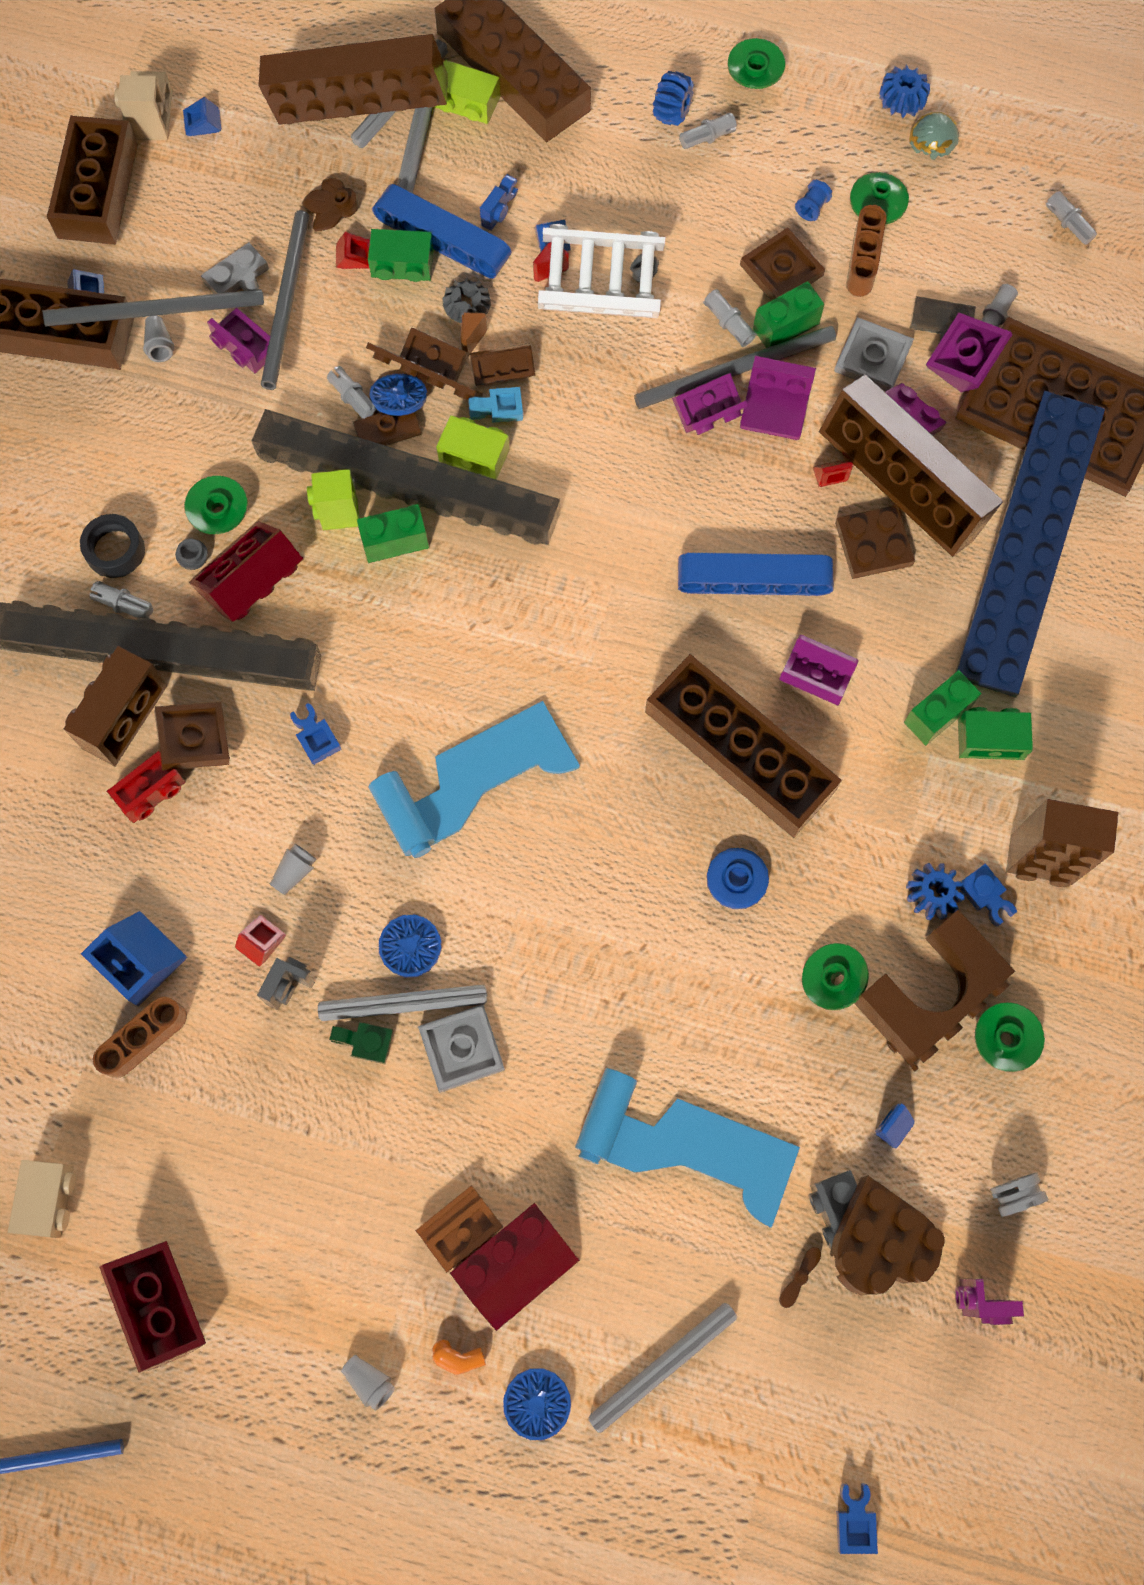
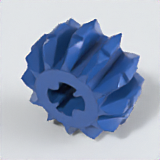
M907 64L903 70L895 66L891 73H886L879 91V99L882 100L883 108H891V116L896 112L900 113L902 119L907 113L915 116L918 110H923L930 93L927 74H919L918 68L910 70Z
M668 71L661 77V82L658 83L657 91L654 93L653 115L656 117V120L670 126L671 124L678 126L685 120L694 94V84L691 77L678 71Z
M930 863L925 864L923 871L916 869L912 873L914 880L908 881L906 884V888L913 892L907 896V901H917L918 905L914 908V913H919L922 909H925L927 920H931L935 913L940 920H944L948 912L955 913L959 910L957 903L962 902L965 895L957 891L964 886V882L953 881L957 874L956 870H951L948 874L944 873V863H940L936 869ZM932 886L937 887L936 892L940 894L938 897H935L934 891L930 889Z

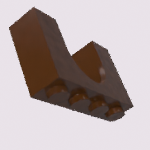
M959 910L925 938L949 964L956 975L958 994L951 1009L933 1012L918 1007L886 973L859 996V1000L854 1003L909 1065L918 1059L923 1063L926 1062L939 1050L935 1044L943 1036L949 1041L963 1028L959 1022L968 1015L973 1019L987 1007L983 1001L991 993L996 998L1011 985L1007 979L1015 970Z

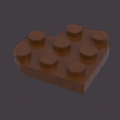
M867 1175L859 1180L833 1238L830 1255L835 1257V1267L839 1272V1276L836 1277L847 1290L860 1296L886 1293L895 1281L902 1284L928 1281L940 1265L945 1237L923 1213Z

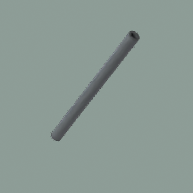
M302 210L296 211L294 215L261 380V386L267 390H274L277 386L306 238L309 214Z
M260 289L42 310L46 327L264 305V297Z
M828 326L634 395L635 403L638 409H642L679 396L728 373L733 377L752 370L755 356L781 360L835 341L836 332L833 326Z

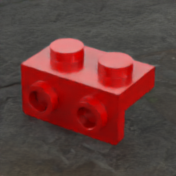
M158 751L106 792L119 806L124 815L132 823H135L137 820L141 821L149 817L154 812V807L164 799L168 800L176 796L180 792L181 786L186 782L176 769L162 770L160 752Z

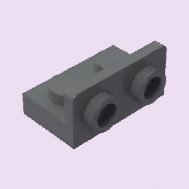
M288 957L286 962L276 958L257 996L266 1005L279 1010L281 1004L287 1005L295 990V987L292 986L294 980L309 988H312L315 982L309 975L311 971L306 969L307 966L291 957Z
M851 1170L810 1185L812 1193L808 1194V1197L816 1215L822 1214L826 1227L822 1228V1232L830 1249L833 1238L857 1187Z

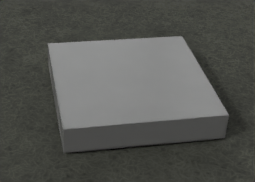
M857 317L834 372L854 380L867 375L883 391H887L894 387L914 338Z
M483 1004L418 1026L439 1093L505 1071Z

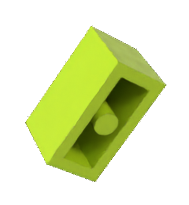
M445 60L444 66L448 74L447 105L434 107L447 113L451 112L467 117L471 121L488 124L500 99L499 77Z
M451 415L436 446L439 462L494 481L497 480L510 450L509 436L502 430L495 427L486 428L476 424L469 418H457Z
M350 469L312 473V486H307L308 502L312 506L314 520H320L323 531L358 527L356 520L360 519L358 497Z

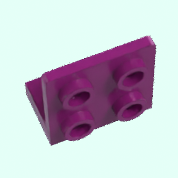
M755 356L746 395L748 407L743 409L740 428L799 440L816 368Z

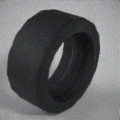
M117 514L101 515L91 520L83 529L79 539L80 551L91 569L100 576L108 578L124 577L130 574L141 564L145 554L144 540L135 524L125 516ZM116 531L124 532L129 536L131 544L128 551L122 557L116 560L104 561L96 556L94 549L102 536Z

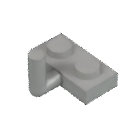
M248 242L203 273L201 277L213 294L237 292L241 288L243 291L260 290L256 278L267 271L269 267L266 260Z

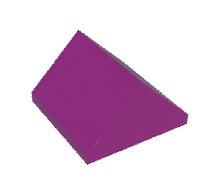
M958 313L929 358L926 366L960 392L979 388L1011 338L1012 333L1011 331Z

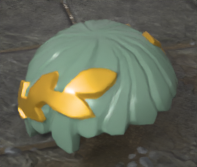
M931 112L922 116L911 128L909 142L916 153L922 151L925 155L930 154V158L935 160L937 156L949 155L955 149L959 142V131L956 122L949 115L942 112Z

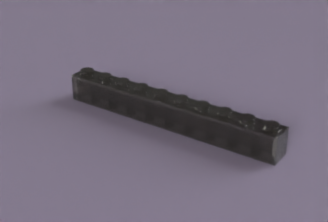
M267 409L264 410L251 440L257 456L268 463H275L276 461L286 464L297 472H304L305 470L312 473L350 469L356 490L367 489L385 499L393 497L402 500L409 506L418 504L419 508L422 506L434 510L440 516L461 518L469 525L490 527L501 535H516L534 545L540 543L549 545L560 516V499Z
M12 601L11 604L0 602L1 650L103 663L105 658L109 654H113L117 646H120L152 663L158 671L315 691L322 655L318 645L309 639L296 638L295 641L284 640L274 634H264L261 637L253 636L243 630L223 632L207 625L193 628L177 621L162 624L146 617H138L137 620L125 619L123 616L115 613H107L105 616L94 615L92 612L84 609H75L74 612L63 611L61 608L53 605H43V608L33 607L22 601Z

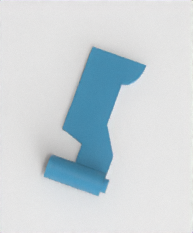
M541 701L435 756L440 790L414 803L397 771L379 776L369 784L368 788L404 855H412L414 858H419L432 849L430 846L459 832L483 794L537 765L543 771L553 774L571 772L580 768V765L544 702Z
M605 1068L575 1148L581 1151L579 1154L580 1158L597 1165L600 1159L636 1173L680 1165L743 1189L742 1199L748 1212L759 1222L772 1228L800 1147L680 1099L673 1103L655 1126L626 1116V1110L638 1081L616 1070Z

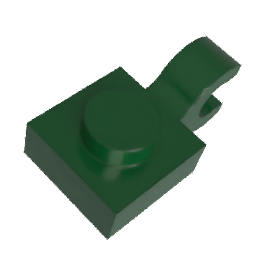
M359 1022L357 1032L333 1026L329 1040L336 1044L353 1047L351 1054L353 1058L386 1065L394 1031L393 1029Z

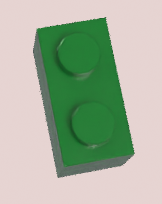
M371 229L368 254L371 278H379L381 280L405 279L412 282H419L421 280L431 281L434 253L432 233Z
M807 281L757 308L753 330L766 348L783 343L819 325L825 304Z
M418 504L356 519L368 563L429 548Z
M958 670L915 706L908 714L904 724L927 746L960 718L965 710L968 711L982 693Z
M973 707L968 709V711L965 710L958 720L959 758L1025 760L1033 751L1031 713L1020 712L1017 708H1006L1000 712L988 711L984 707Z

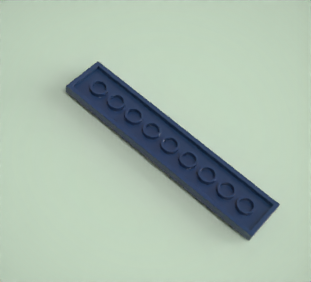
M1044 391L1041 396L956 668V672L959 670L974 685L1015 698L1019 695L1104 415V408Z

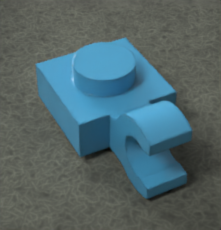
M520 387L489 389V397L469 398L470 419L479 420L487 415H491L492 423L523 421Z

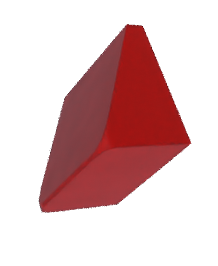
M344 232L336 243V268L370 269L368 263L370 240Z
M552 242L548 243L533 261L534 280L537 282L549 278ZM563 249L562 273L569 269V253L565 249Z
M840 460L814 466L813 471L818 487L848 481L853 463Z
M259 915L238 934L235 948L260 967L284 940L286 934L262 915Z

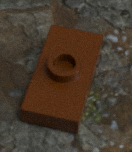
M530 343L470 353L475 386L536 376Z
M415 412L402 416L379 413L353 421L363 453L422 435Z

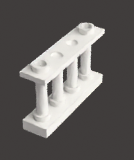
M552 224L550 228H543V242H552L549 287H546L545 291L539 290L538 309L658 318L661 300L654 299V295H651L654 251H663L665 237H659L658 233L652 231L641 232V235L568 230V227L562 224ZM564 243L582 245L579 289H576L575 293L563 292L564 289L561 288ZM594 246L612 247L610 284L606 295H595L594 291L591 290ZM624 248L642 249L639 294H636V298L624 297V293L621 292Z

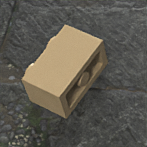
M21 1160L8 1233L61 1238L62 1231L66 1230L69 1222V1210L66 1209L68 1195L73 1193L76 1184V1175L73 1173L74 1166Z

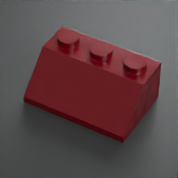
M257 521L188 583L217 612L231 622L244 618L251 611V606L257 600L270 595L275 588L274 585L282 578L292 575L297 570V565L303 560V557L280 529Z
M534 1202L450 1272V1275L472 1304L497 1331L580 1260Z
M167 1241L105 1263L99 1267L138 1373L159 1368L189 1355L206 1344Z

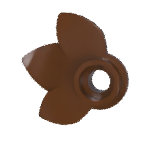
M328 178L322 181L321 190H314L305 196L302 206L316 214L313 230L324 231L335 227L341 218H348L354 215L358 209V197L352 189L345 188L341 180Z

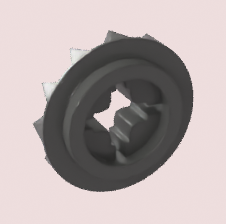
M468 278L462 282L455 280L450 288L446 287L445 295L442 298L446 314L459 323H462V315L464 313L487 314L491 306L488 288H484L479 280L472 282ZM461 294L472 299V307L467 302L462 301Z

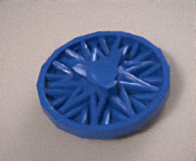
M391 374L378 379L371 386L369 396L379 412L402 416L421 409L427 399V389L425 384L417 377L408 374Z
M729 848L719 853L711 861L706 875L707 887L712 897L722 906L731 909H747L757 904L765 895L769 884L768 869L763 860L753 851L744 848Z
M415 914L402 915L391 920L383 929L379 939V955L384 965L394 974L403 977H418L429 972L438 962L442 951L441 937L436 926L427 918Z
M532 1368L519 1373L509 1383L503 1398L504 1415L509 1426L519 1436L529 1440H545L550 1438L564 1427L571 1411V1400L567 1386L556 1373L544 1368Z

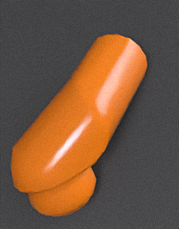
M439 1340L433 1345L432 1358L434 1363L454 1375L486 1365L481 1347L461 1354L452 1349L450 1342L447 1340Z

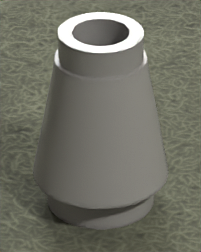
M149 316L145 319L143 350L149 359L154 362L169 360L174 351V344L160 316Z
M294 844L291 849H286L269 884L280 893L286 895L289 890L314 869L312 865L316 858L297 844Z
M357 1355L350 1358L341 1370V1373L346 1376L345 1378L364 1406H370L375 1411L385 1404L395 1390V1387L390 1383L391 1378L360 1359Z

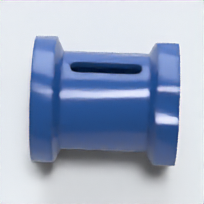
M817 179L812 180L808 185V191L805 196L795 203V210L798 215L807 221L817 220L824 203H828L832 198L831 188L825 182Z

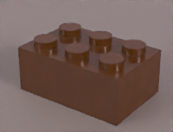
M117 646L113 654L111 653L105 658L102 664V671L96 680L90 682L86 687L84 698L77 709H73L68 714L63 730L82 750L116 767L167 688V685L152 663Z

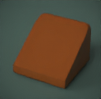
M464 313L462 315L461 344L462 350L469 353L468 356L487 331V320L484 313Z

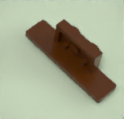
M412 327L400 356L372 343H367L366 348L374 351L372 357L388 365H390L391 360L401 364L399 370L414 377H417L418 372L427 375L428 379L426 382L441 389H444L445 384L455 388L454 395L467 401L472 396L481 398L483 396V393L457 382L469 354L464 350Z

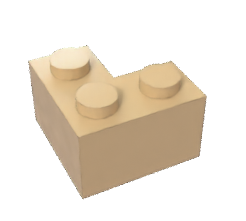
M131 71L130 75H120L119 88H116L114 92L115 104L117 108H121L122 120L129 121L136 140H168L172 89L166 72Z

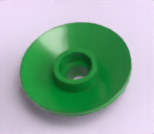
M759 38L747 39L738 43L731 50L728 57V71L731 77L740 85L751 89H763L774 85L781 79L785 70V57L780 48L768 40Z
M874 172L862 176L854 183L850 192V204L858 217L865 206L877 205L886 213L885 224H890L900 219L909 203V194L905 185L895 176L882 172Z
M210 476L201 479L190 488L184 502L185 514L189 522L197 530L207 534H223L233 530L242 522L248 508L247 496L242 486L226 476ZM223 507L222 511L214 513L215 508Z
M841 943L828 944L816 950L808 958L802 973V985L807 997L815 1005L826 1010H841L853 1005L859 1000V996L865 992L869 980V970L864 957L855 948ZM843 975V981L839 985H835L836 977Z
M1008 1002L996 1004L980 1016L975 1027V1043L980 1055L989 1065L1005 1072L1025 1070L1032 1066L1042 1054L1045 1043L1043 1027L1035 1014L1022 1005ZM1002 1033H1007L1011 1036L1012 1042L1010 1045L1002 1042Z

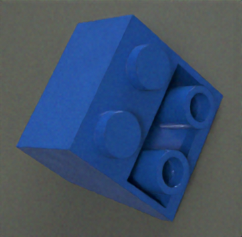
M140 911L106 928L80 953L128 1001L138 1007L188 958Z

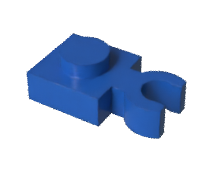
M507 174L502 179L500 186H495L480 206L482 227L492 231L498 222H502L508 212L507 203L518 192V189L514 187L517 179Z
M308 703L305 705L309 712L306 719H299L294 711L290 713V717L294 725L303 730L296 734L311 763L315 765L342 749L326 720L323 719L316 723L317 714L313 706Z
M986 863L962 880L964 882V886L960 889L977 912L984 907L989 910L988 917L994 926L998 927L1003 923L1002 918L998 915L999 909L1005 910L1010 917L1017 913L1013 903L1000 897L1007 889Z
M842 1483L840 1495L847 1504V1511H836L838 1552L840 1554H878L876 1513L874 1511H865V1506L868 1504L871 1496L869 1486L861 1483L860 1497L851 1499L849 1496V1485Z

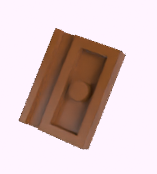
M471 1185L415 1231L446 1273H448L502 1229L503 1225Z

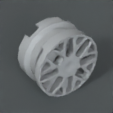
M1038 1173L1029 1174L990 1189L993 1198H998L1000 1203L998 1210L1001 1217L1024 1211L1027 1208L1040 1205L1049 1200L1046 1192L1041 1191L1038 1185L1041 1181Z

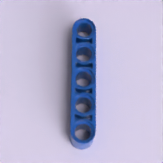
M395 184L388 185L372 207L376 218L395 230L431 232L435 251L485 277L495 278L511 256L510 247L500 238Z
M686 553L678 557V590L691 594L827 595L834 591L833 559L827 555Z

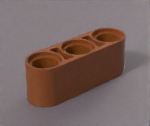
M868 205L861 210L854 232L846 288L852 295L857 297L866 296L871 292L878 272L886 213L877 205Z
M166 996L159 997L151 1002L97 1048L93 1055L95 1069L113 1078H121L127 1075L184 1026L187 1019L185 1008L174 999ZM173 1006L175 1010L174 1017L169 1022L162 1023V1011L167 1007ZM142 1029H146V1041L140 1046H135V1034ZM118 1052L120 1057L118 1065L113 1069H108V1057L112 1053Z

